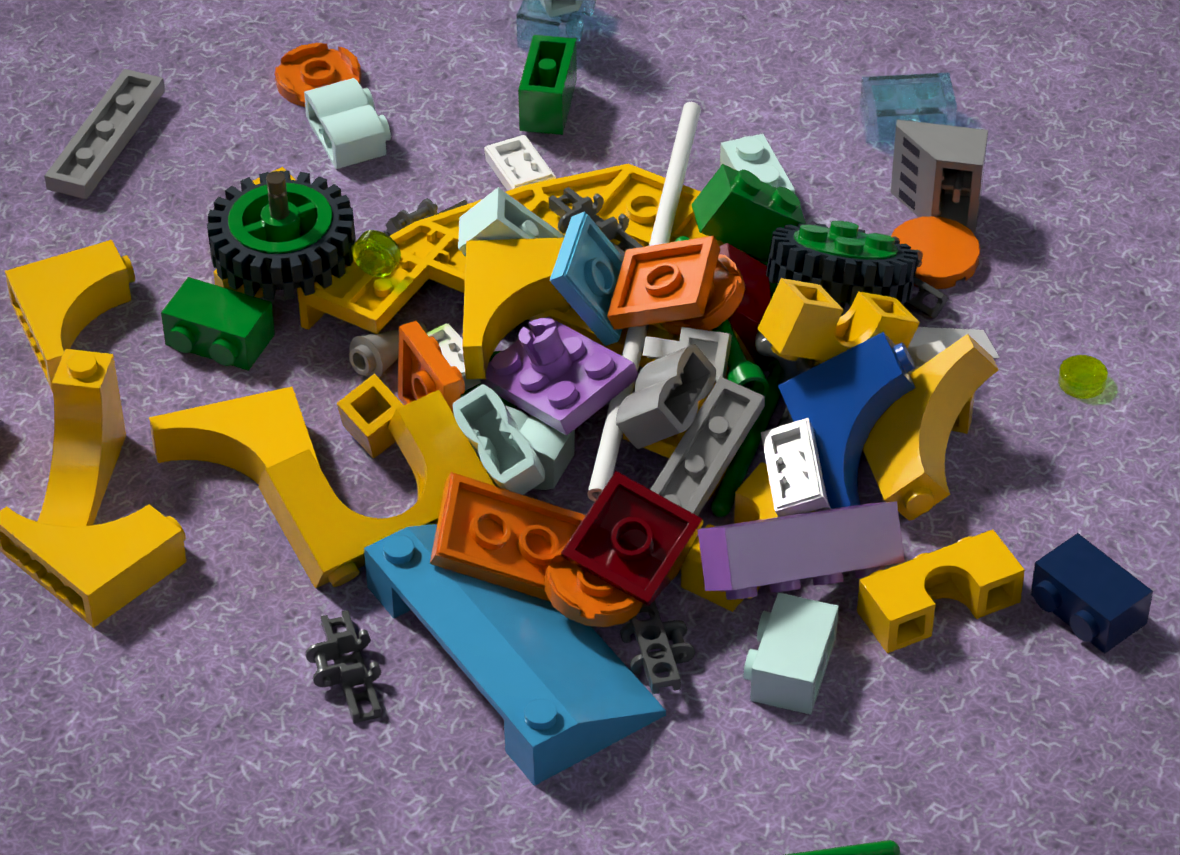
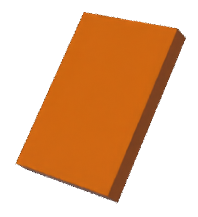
M451 472L445 481L430 564L550 601L545 593V573L550 559L555 551L568 543L586 515Z

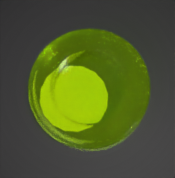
M377 230L363 232L352 247V256L356 264L364 272L375 277L389 276L401 261V251L397 243L387 234Z
M1075 355L1062 362L1058 383L1066 394L1075 398L1089 399L1100 395L1105 390L1108 371L1100 360L1092 356Z

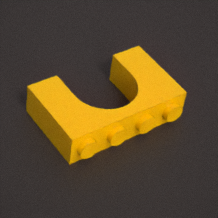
M440 390L397 408L388 426L389 431L415 475L418 487L417 502L402 514L389 518H372L349 509L332 490L310 449L265 468L258 488L315 588L331 582L333 587H338L354 579L360 573L358 568L365 565V547L409 526L437 524L445 481L451 472L494 485L471 443L459 428L454 414Z

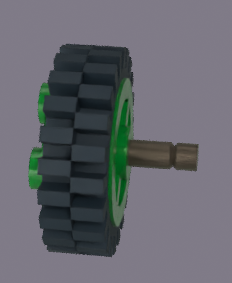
M290 171L266 172L259 174L260 184L255 185L251 178L248 177L241 180L242 192L234 186H230L225 190L226 199L218 196L214 202V210L210 209L207 223L213 267L217 268V275L222 281L228 278L229 286L235 290L244 285V293L254 297L259 288H263L264 299L274 300L276 290H284V299H294V289L301 287L304 295L308 296L315 293L314 282H317L324 289L332 285V275L340 279L346 273L345 265L351 266L354 260L353 252L356 253V237L353 208L350 207V200L347 195L341 196V189L337 185L333 184L328 188L327 179L318 176L311 184L310 173L299 172L297 179L291 180Z
M831 221L830 228L825 224H798V227L785 225L784 228L779 227L772 233L766 277H769L771 283H777V286L781 278L821 285L843 309H845L846 302H848L849 306L852 305L858 291L894 297L902 304H905L912 297L919 255H917L918 252L911 249V246L899 244L900 241L891 236L878 233L866 234L865 230L859 229L857 224L847 221Z

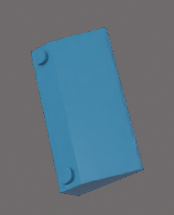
M437 524L409 526L364 548L367 588L393 618L412 610L504 719L505 752L534 786L666 716L665 708L591 626H586L566 618L552 606L550 601L430 564Z

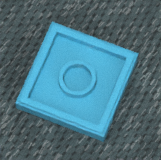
M584 211L571 217L549 281L600 341L607 346L618 342L622 329L614 330L607 314L624 257Z

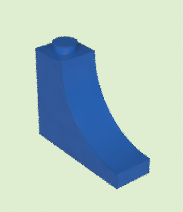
M884 332L778 385L793 422L809 418L813 426L827 501L831 509L861 505L858 494V467L869 433L882 414L895 401L916 388L909 374L910 371L915 369V365L907 348L902 342L895 345Z

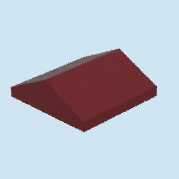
M726 243L719 246L721 249L720 254L726 255L737 265L745 283L743 299L728 320L752 356L755 364L762 371H769L770 357L760 356L756 351L754 343L755 335L758 332L757 328L771 301L769 277H766L767 266Z
M615 471L562 550L561 556L650 606L679 573L698 535V529H701L704 522L699 516Z

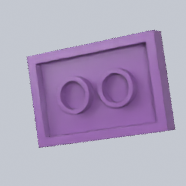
M548 316L529 322L530 329L523 327L519 332V339L506 350L496 354L491 362L488 363L486 379H480V382L491 388L499 397L567 436L637 379L638 371L634 362Z

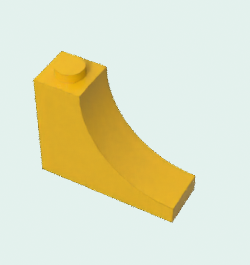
M564 237L466 241L462 341L466 379H486L487 366L493 351L499 342L516 326L542 312L570 306L549 281Z
M112 240L5 271L11 305L52 393V381L65 349H71L73 342L80 332L99 315L120 304L131 301L129 283L135 282L134 270L128 255L120 256Z
M969 334L960 338L910 374L916 388L895 401L882 414L869 433L863 447L864 454L886 502L897 501L898 512L909 521L928 512L933 506L951 495L945 476V454L951 430L962 408L974 392L988 378L999 371L993 357Z
M65 349L52 381L54 399L53 453L47 490L37 522L64 527L92 526L126 438V430L114 355Z
M292 386L149 417L153 448L158 463L177 460H198L217 463L245 474L258 485L265 468L307 449H310L318 463Z
M150 504L137 512L115 521L81 527H64L36 522L17 514L7 506L0 510V552L93 628L187 562L184 546L186 535L182 526L175 518L171 516L165 517Z

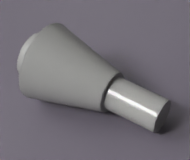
M417 321L423 330L428 333L426 326L422 322ZM393 330L354 337L349 348V360L353 369L368 378L374 373L380 377L398 359L399 331Z

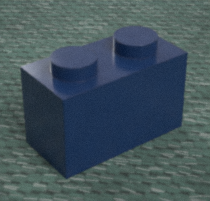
M1077 533L1035 562L1030 595L1034 597L1041 609L1046 612H1053L1068 624L1080 640L1090 642L1105 654L1147 624L1153 591Z

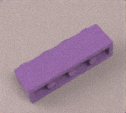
M897 501L867 503L698 529L705 591H726L727 600L758 596L757 586L770 585V592L801 589L800 579L812 577L813 585L844 582L843 572L855 570L856 578H864L877 570H885V565L905 562Z

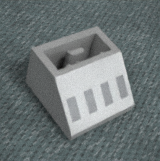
M897 119L891 193L918 217L941 216L952 219L971 229L973 233H976L988 130Z

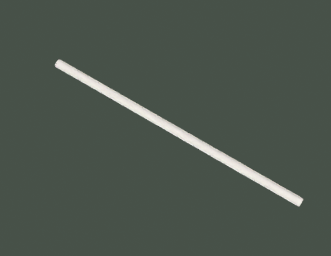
M688 102L683 106L649 246L669 243L701 112L700 106L694 102ZM649 325L628 328L622 356L634 362L637 371ZM635 381L610 401L587 493L588 498L594 502L613 476L623 432L616 425V416L622 401L629 394L633 393Z

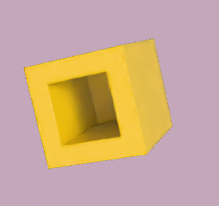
M374 373L337 402L341 421L344 428L372 458L380 455L396 442L388 426L396 409L404 405Z

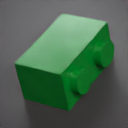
M533 35L518 89L519 131L563 135L577 81L576 38Z
M724 164L720 166L691 204L700 233L714 236L718 241L725 244L729 243L735 248L767 262L773 231L779 227L784 228L785 225L798 227V224H806L800 207V200L791 190L781 186L775 188L760 181L750 171H738Z
M190 277L185 280L161 312L165 345L173 347L182 353L190 352L212 359L221 365H231L247 371L250 370L275 335L272 302Z

